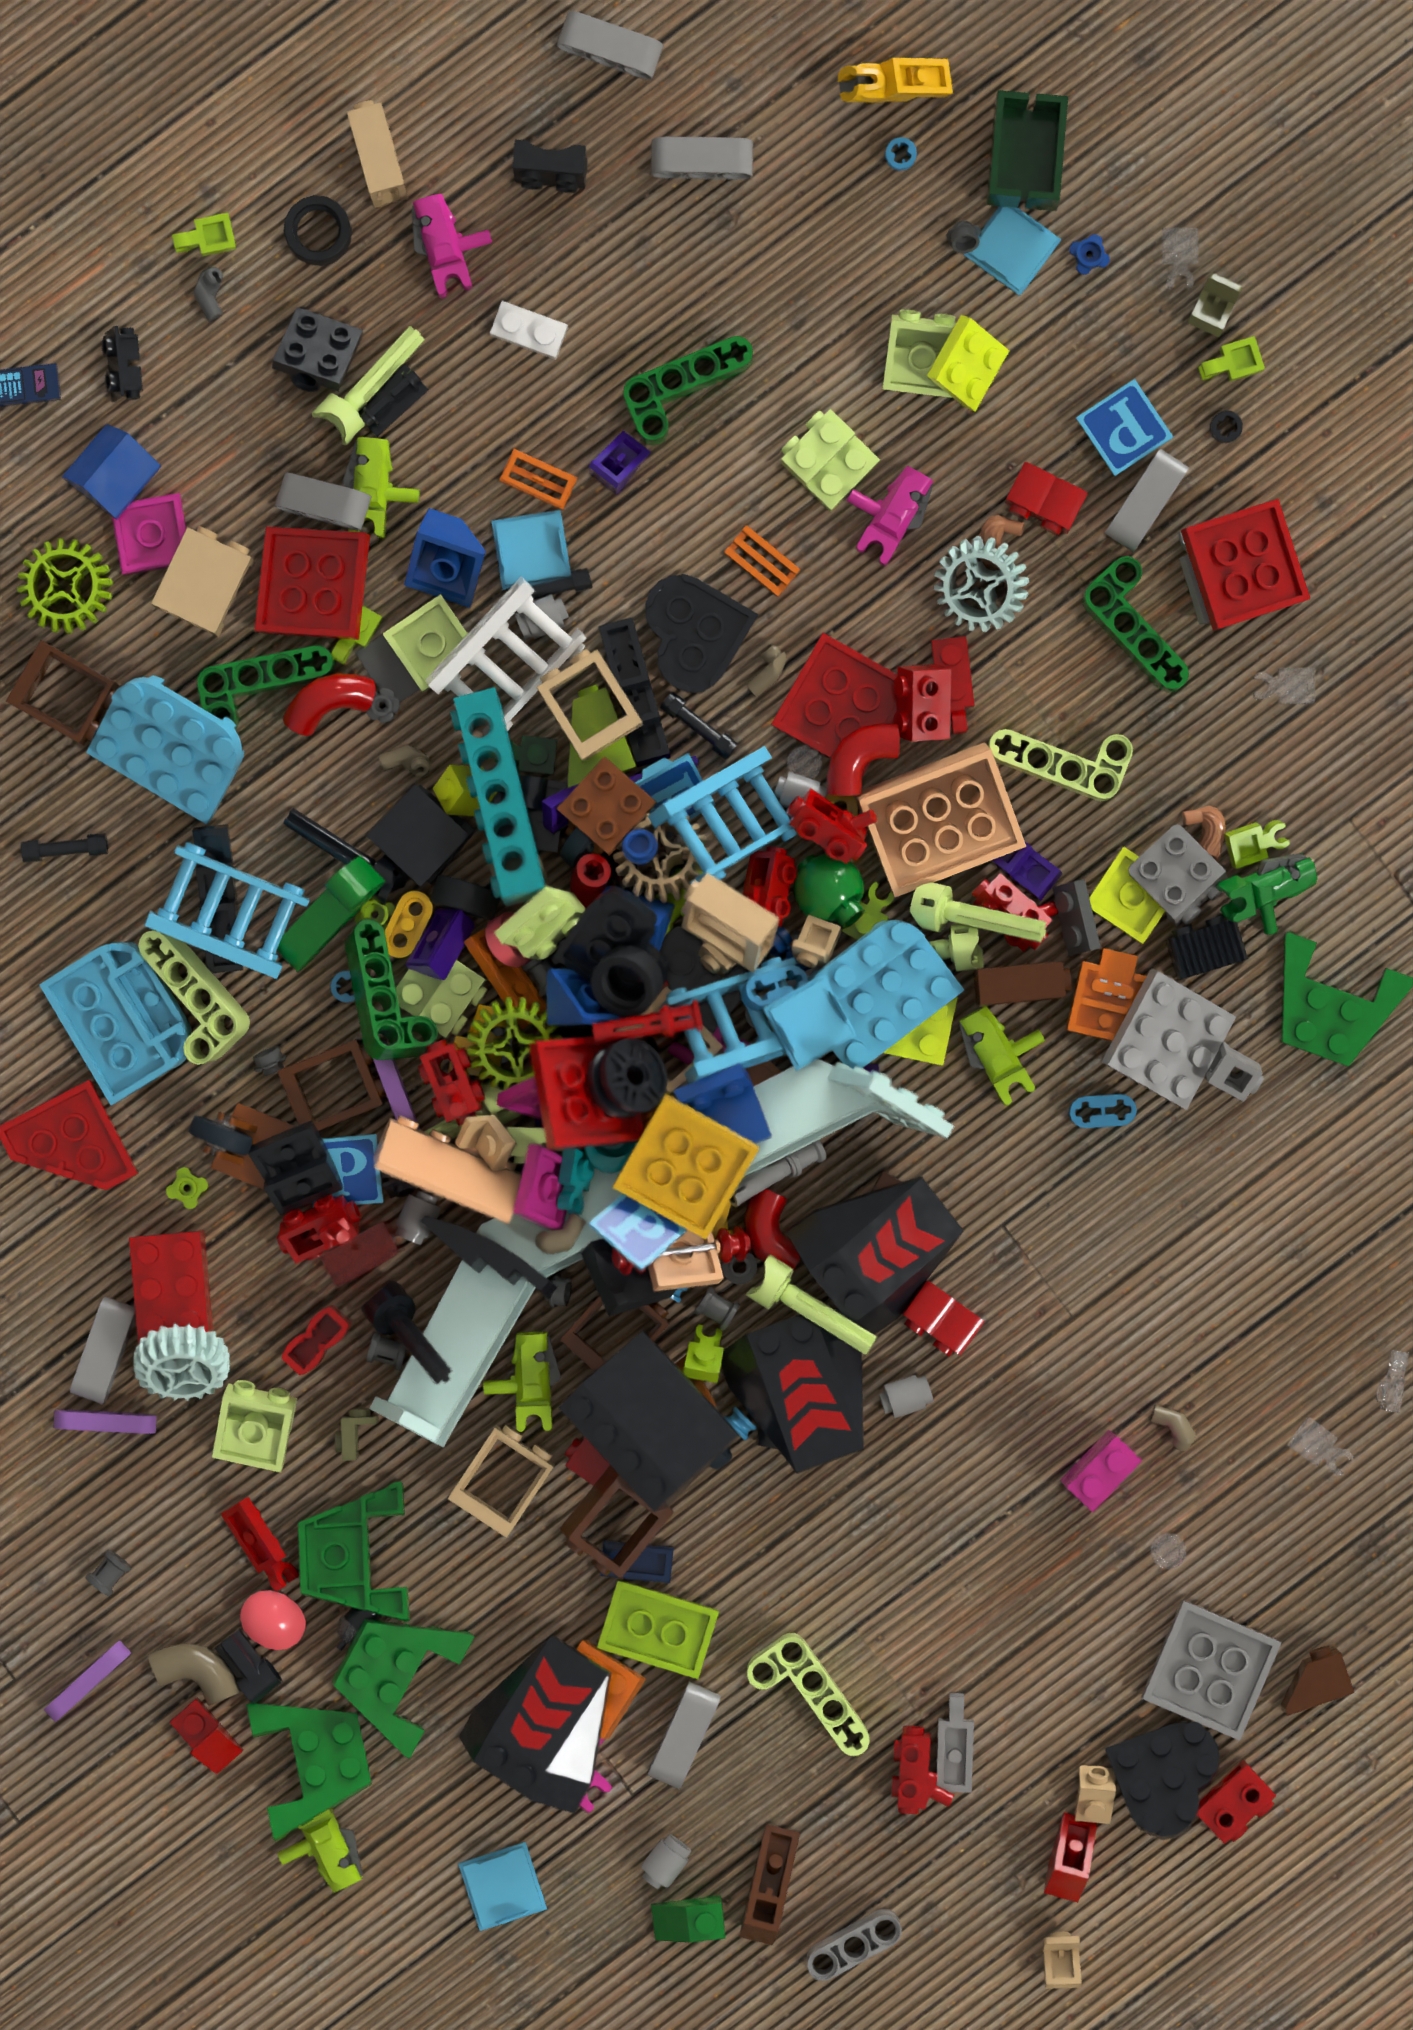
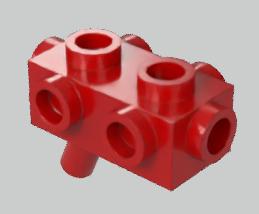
M812 788L809 789L803 798L796 796L786 810V814L791 816L789 825L794 827L795 831L802 838L814 841L832 859L841 860L845 864L850 859L854 861L859 859L867 847V843L864 842L868 830L867 826L877 822V816L872 809L854 817L849 811H843Z
M768 846L766 851H756L750 855L742 895L778 917L777 927H782L783 918H786L790 912V903L787 897L790 884L794 883L797 878V869L794 865L795 859L786 856L787 850Z
M1001 873L991 883L985 878L972 893L977 898L972 905L1046 922V927L1052 921L1050 917L1059 913L1054 901L1037 906L1033 900L1023 894ZM1004 934V937L1008 944L1015 947L1018 946L1024 952L1029 946L1035 951L1048 937V934H1045L1041 942Z
M446 1039L426 1047L428 1053L420 1056L423 1064L419 1065L418 1069L425 1085L431 1084L436 1097L431 1100L439 1118L444 1117L446 1123L456 1120L457 1125L460 1126L464 1124L466 1118L477 1116L476 1111L483 1109L480 1102L486 1100L480 1082L478 1080L472 1082L467 1068L472 1066L466 1048L462 1047L459 1049L457 1043L448 1045ZM445 1059H449L453 1065V1069L449 1073H445L441 1069V1063Z
M343 1194L335 1198L332 1195L321 1198L314 1203L313 1208L302 1212L301 1209H294L288 1212L283 1217V1222L280 1223L279 1234L277 1235L279 1247L284 1254L289 1253L295 1264L303 1260H314L325 1250L336 1245H347L358 1236L359 1221L362 1220L360 1210L354 1201L347 1203Z
M903 1726L902 1740H895L894 1761L900 1762L899 1776L893 1775L891 1797H898V1812L903 1814H919V1809H926L929 1798L949 1807L955 1795L937 1786V1773L929 1771L931 1733H924V1727Z

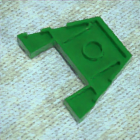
M1285 932L1283 944L1284 977L1281 1043L1349 1067L1413 987V977L1385 968L1373 1001L1365 1000L1306 978L1305 974L1317 942Z
M402 1481L392 1483L387 1488L374 1493H368L361 1496L358 1500L343 1506L339 1505L298 1522L300 1590L302 1595L402 1621H410L409 1592L407 1587L371 1589L368 1519L405 1515L404 1484Z
M364 1619L331 1682L405 1757L410 1759L425 1730L423 1727L394 1714L428 1650L460 1665L475 1636L471 1632L464 1630L450 1631L438 1627L424 1628L403 1623Z
M246 1704L253 1738L289 1730L292 1739L303 1799L267 1807L274 1841L284 1838L289 1832L299 1826H304L314 1820V1817L331 1807H336L372 1785L357 1713L266 1704Z

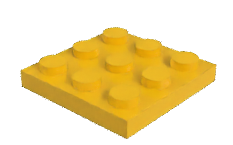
M665 1094L612 1188L698 1236L707 1239L760 1146Z

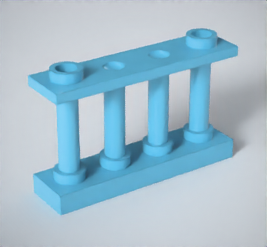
M765 746L667 801L647 816L654 828L665 822H668L670 827L674 825L701 867L703 873L689 882L690 885L694 880L700 883L706 873L721 880L727 876L724 870L780 837L783 842H786L798 834L794 827L789 825V816L762 775L764 770L761 766L772 758ZM744 778L746 783L750 781L779 828L767 835L765 834L737 790V787H739L738 780ZM717 792L721 797H726L753 840L752 844L742 850L712 805L714 801L712 795ZM691 807L696 812H701L728 855V858L718 864L714 863L686 818L688 816L686 810Z
M186 842L184 847L177 845L174 854L184 858L164 907H159L157 913L150 910L145 926L278 979L282 963L276 961L278 955L275 953L295 904L298 903L307 907L309 903V898L303 896L305 890L285 882L282 888L204 856L206 851L204 848ZM199 863L217 872L197 921H192L191 926L177 921L179 915L176 913L195 866ZM231 876L250 885L230 934H226L224 939L211 935L212 928H210V924ZM266 890L283 897L263 948H258L257 953L243 948L245 942L242 940L262 891Z
M781 957L772 958L762 963V968L756 969L754 973L750 971L688 992L683 987L666 995L667 999L659 1008H662L663 1005H668L670 1008L688 1005L695 999H698V1003L708 1000L727 1047L724 1050L725 1054L714 1057L713 1053H708L700 1032L696 1029L684 1031L695 1057L692 1060L693 1065L685 1073L688 1084L738 1063H741L746 1069L787 1055L776 1033L771 1031L763 1010L754 1011L746 1006L759 1038L756 1039L757 1043L745 1046L744 1042H740L721 996L737 990L741 993L744 985L750 978L787 965H796L794 957L782 961ZM786 979L779 985L780 988L788 985ZM755 990L752 991L753 996H757ZM691 1016L679 1017V1020L689 1019Z

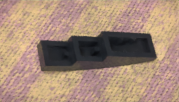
M633 618L598 626L610 671L643 723L641 727L628 734L636 766L641 767L652 764L663 758L670 759V752ZM621 707L622 715L624 717L626 716V713Z
M229 825L194 827L192 830L194 845L206 850L204 856L234 868ZM197 863L196 876L200 898L199 911H201L217 871ZM231 876L210 924V928H212L211 935L224 939L226 934H230L238 915L235 878ZM205 950L207 968L212 973L243 970V965Z
M424 1216L421 1220L426 1227L478 1273L489 1264L513 1286L524 1276L548 1298L558 1288L522 1258L484 1236L459 1225Z

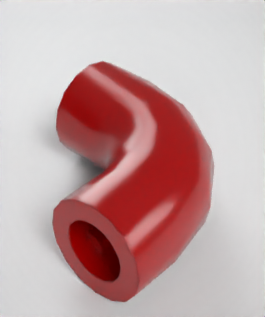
M334 673L319 677L304 686L294 697L283 715V722L293 732L310 736L315 732L323 716L332 710L349 708L366 712L374 700L375 682L372 678L356 674Z
M878 723L859 727L841 740L830 758L827 773L828 795H861L862 774L865 766L875 759L898 758V723Z
M586 854L581 857L573 869L570 880V892L576 895L585 909L604 891L605 884L610 878L611 869L607 860L598 854Z
M766 1188L749 1199L744 1217L745 1232L749 1235L751 1248L760 1261L764 1263L769 1255H772L795 1269L800 1255L792 1241L782 1233L779 1225L780 1216L788 1199Z

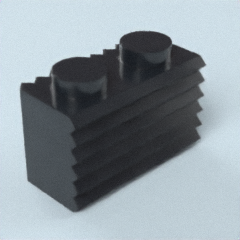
M1222 915L1206 920L1207 928L1193 931L1192 925L1171 931L1173 938L1167 939L1165 942L1177 980L1247 960V953L1237 922L1227 921V918Z

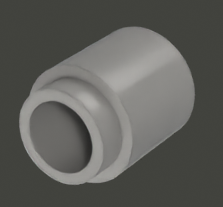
M552 594L533 601L560 628L565 627L563 620L569 616L561 598L554 600ZM518 612L514 613L524 639L532 636L534 639L546 635L523 612L521 614Z
M789 772L787 778L779 777L774 794L780 798L779 802L782 807L788 808L796 796L803 798L810 788L825 798L827 788L820 786L821 782Z
M418 1190L416 1196L409 1194L396 1222L398 1229L395 1234L421 1245L424 1238L428 1239L431 1230L421 1220L424 1216L437 1219L441 1207L436 1205L438 1198Z
M916 1375L885 1384L883 1385L885 1392L879 1394L885 1414L892 1412L894 1419L926 1409L927 1404L934 1402L925 1375L918 1378Z
M671 1834L665 1840L660 1839L641 1865V1868L645 1871L642 1877L657 1889L661 1885L669 1888L689 1862L687 1857L692 1852L691 1849Z

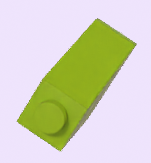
M593 685L577 692L579 698L573 700L571 726L580 741L584 742L618 721L606 687L599 690L597 685ZM621 738L582 762L570 743L568 787L579 784L604 756L624 774L636 770V764L626 738Z

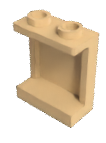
M199 526L197 531L187 527L151 604L157 609L219 637L225 626L223 620L248 568L253 566L254 560L248 556L250 550L236 542L230 541L227 546L216 541L218 535L204 527Z

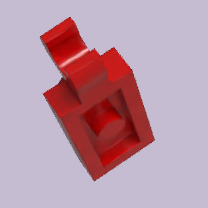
M963 636L931 640L933 664L951 669L950 718L952 735L967 733V720L964 708H973L975 706L967 638Z
M249 1497L244 1498L221 1513L224 1521L258 1573L263 1570L269 1578V1583L275 1591L286 1586L282 1575L285 1576L288 1583L299 1577L296 1568L292 1564L281 1561L286 1555Z

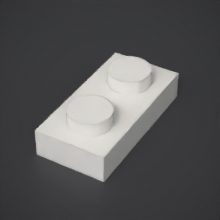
M501 301L490 336L556 360L568 325Z

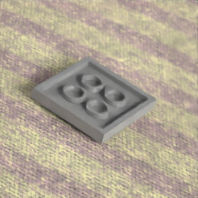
M1151 968L1101 1062L1187 1110L1236 1016L1163 973Z
M1182 1599L1141 1698L1240 1741L1281 1642Z

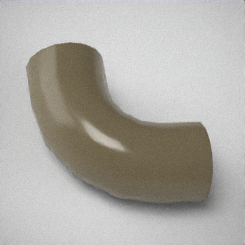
M182 1643L164 1647L148 1654L150 1666L161 1687L181 1679L193 1680L201 1688L208 1706L241 1692L233 1673L225 1661L204 1646Z

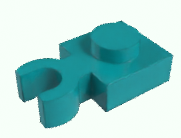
M565 1148L563 1150L558 1183L563 1185V1191L558 1197L557 1209L567 1210L568 1214H582L584 1208L582 1194L583 1191L589 1192L590 1181L594 1174V1167L590 1164L586 1154L576 1148Z

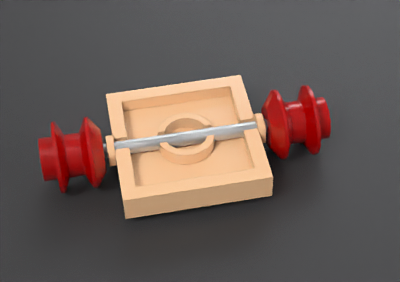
M740 1226L734 1227L731 1234L726 1228H720L714 1240L712 1231L708 1238L704 1239L687 1229L661 1256L648 1265L654 1291L719 1284L724 1279L719 1258L723 1263H729L732 1255H734L737 1261H744L751 1249L749 1235L744 1233ZM615 1248L613 1249L612 1259L614 1266L623 1275H628L632 1267H634L637 1273L645 1271L646 1267L642 1271L639 1270Z

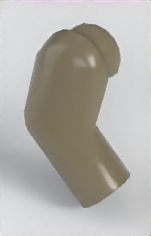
M772 645L762 655L769 665L747 683L748 688L757 697L779 679L787 662L785 652L782 653L776 645Z
M571 1213L563 1229L549 1232L541 1231L538 1233L535 1239L536 1246L546 1254L569 1251L574 1246L586 1221Z
M1154 1406L1150 1422L1169 1427L1173 1435V1446L1180 1451L1188 1450L1195 1441V1432L1186 1415L1161 1406Z

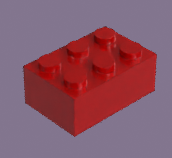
M205 1230L130 1237L129 1245L138 1344L140 1343V1338L148 1336L149 1331L159 1332L161 1326L172 1328L175 1323L179 1327H186L190 1323L191 1328L204 1326L205 1332L213 1331Z

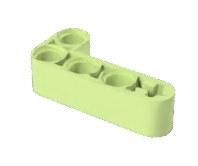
M1008 729L997 731L988 742V746L991 748L997 763L1097 801L1108 800L1117 793L1133 752L1132 743L1129 739L1119 734L1110 735L1101 743L1094 762ZM1003 738L1009 739V746L1017 750L1020 749L1021 743L1027 745L1021 754L1020 762L1014 760L1018 753L1013 751H1007L1005 755L999 754L1000 747L995 745V741L1001 742ZM1116 742L1122 745L1125 752L1122 760L1115 761L1108 757L1106 748L1109 743ZM1032 750L1042 751L1046 756L1045 766L1042 768L1032 767L1028 762V753ZM1070 762L1078 767L1079 777L1076 780L1068 781L1063 778L1061 766L1064 763ZM1105 775L1111 780L1112 788L1109 793H1099L1094 788L1093 783L1096 776Z
M156 930L146 932L140 938L138 945L142 957L201 1023L184 1042L183 1049L186 1058L191 1063L197 1065L218 1060L246 1034L250 1025L249 1016L185 942ZM180 963L184 964L187 968L185 980L181 978L178 972ZM203 989L208 991L210 995V1004L208 1006L201 999ZM226 1015L233 1021L232 1032H229L224 1026ZM202 1039L207 1041L209 1045L208 1055L202 1053L200 1049Z
M796 1633L782 1635L749 1660L747 1677L755 1688L768 1689L789 1676L845 1754L858 1756L867 1750L870 1742L866 1726L800 1635ZM795 1642L801 1646L802 1652L798 1658L787 1659L782 1655L781 1651L786 1643ZM759 1663H767L773 1669L772 1675L766 1680L757 1679L753 1674L754 1667ZM809 1671H816L822 1676V1682L816 1688H808L802 1682L803 1676ZM830 1700L839 1701L843 1706L842 1712L836 1717L826 1716L823 1713V1706L826 1702ZM846 1720L848 1727L854 1734L861 1732L859 1735L860 1743L857 1745L852 1741L847 1744L845 1743L847 1741V1734L841 1725Z

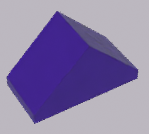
M623 430L588 466L589 473L618 495L651 452Z

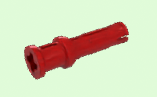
M698 999L692 1000L691 1004L672 1008L668 1005H663L662 1008H659V1012L592 1024L596 1046L664 1033V1036L673 1037L675 1032L696 1029L698 1032L703 1031ZM691 1016L689 1019L674 1021L675 1018ZM661 1021L662 1023L657 1025H650L652 1022ZM644 1024V1027L613 1032L614 1029Z

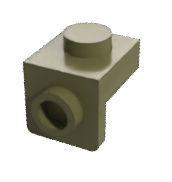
M1211 273L1187 323L1220 337L1242 291V287L1227 278Z
M349 1409V1415L341 1418V1431H335L336 1452H342V1461L357 1460L359 1458L358 1425L377 1424L379 1422V1415H371L370 1409Z

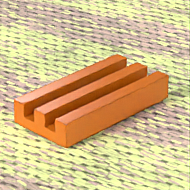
M513 449L499 482L564 511L567 500L570 498L578 478L519 450ZM518 459L566 481V487L564 488L516 466V460ZM513 472L561 494L560 500L509 477L510 473Z
M747 525L724 551L725 555L776 597L782 594L801 570ZM748 537L789 570V574L786 576L748 545L744 541L745 538ZM740 547L781 581L780 585L777 587L738 555L735 550Z

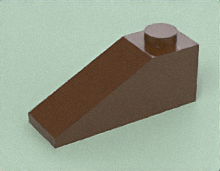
M769 1824L765 1825L739 1937L769 1945L774 1944L779 1933L800 1832Z

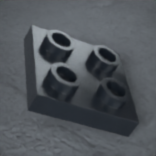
M296 307L273 359L272 369L289 374L291 382L303 391L316 392L320 386H324L339 392L362 339L363 330Z
M518 775L536 849L558 853L561 828L551 833L543 826L542 801L566 789L568 783L534 776ZM497 791L493 804L501 803L505 799L506 793ZM503 825L498 829L496 835L501 838L508 837L513 833L514 826Z

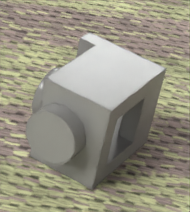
M1225 1042L1222 1043L1206 1073L1208 1083L1245 1102L1250 1093L1255 1094L1263 1081L1260 1064L1230 1048ZM1234 1066L1241 1069L1238 1074H1231Z

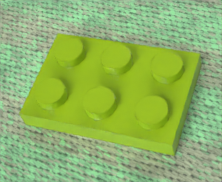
M618 1579L597 1648L699 1679L719 1610Z

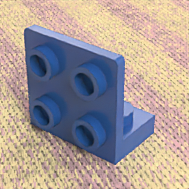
M741 1063L674 1090L678 1101L755 1144L765 1141L772 1136L750 1075Z

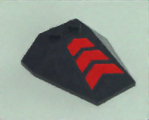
M922 1176L816 1209L786 1230L808 1271L842 1314L873 1335L900 1317L964 1232L963 1228Z
M838 1307L832 1308L836 1312L843 1315L842 1312L838 1309ZM801 1314L750 1332L724 1349L721 1368L729 1389L797 1474L864 1450L862 1352Z
M552 1635L474 1707L459 1738L474 1763L529 1800L570 1813H576L593 1782L611 1672Z

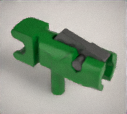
M1303 853L1264 859L1257 872L1244 878L1235 875L1219 882L1216 885V889L1221 892L1223 891L1232 899L1221 907L1222 915L1230 921L1240 922L1255 916L1256 909H1260L1264 934H1275L1278 929L1274 906L1277 905L1278 900L1293 898L1316 885L1318 878L1314 862L1310 857L1304 856Z

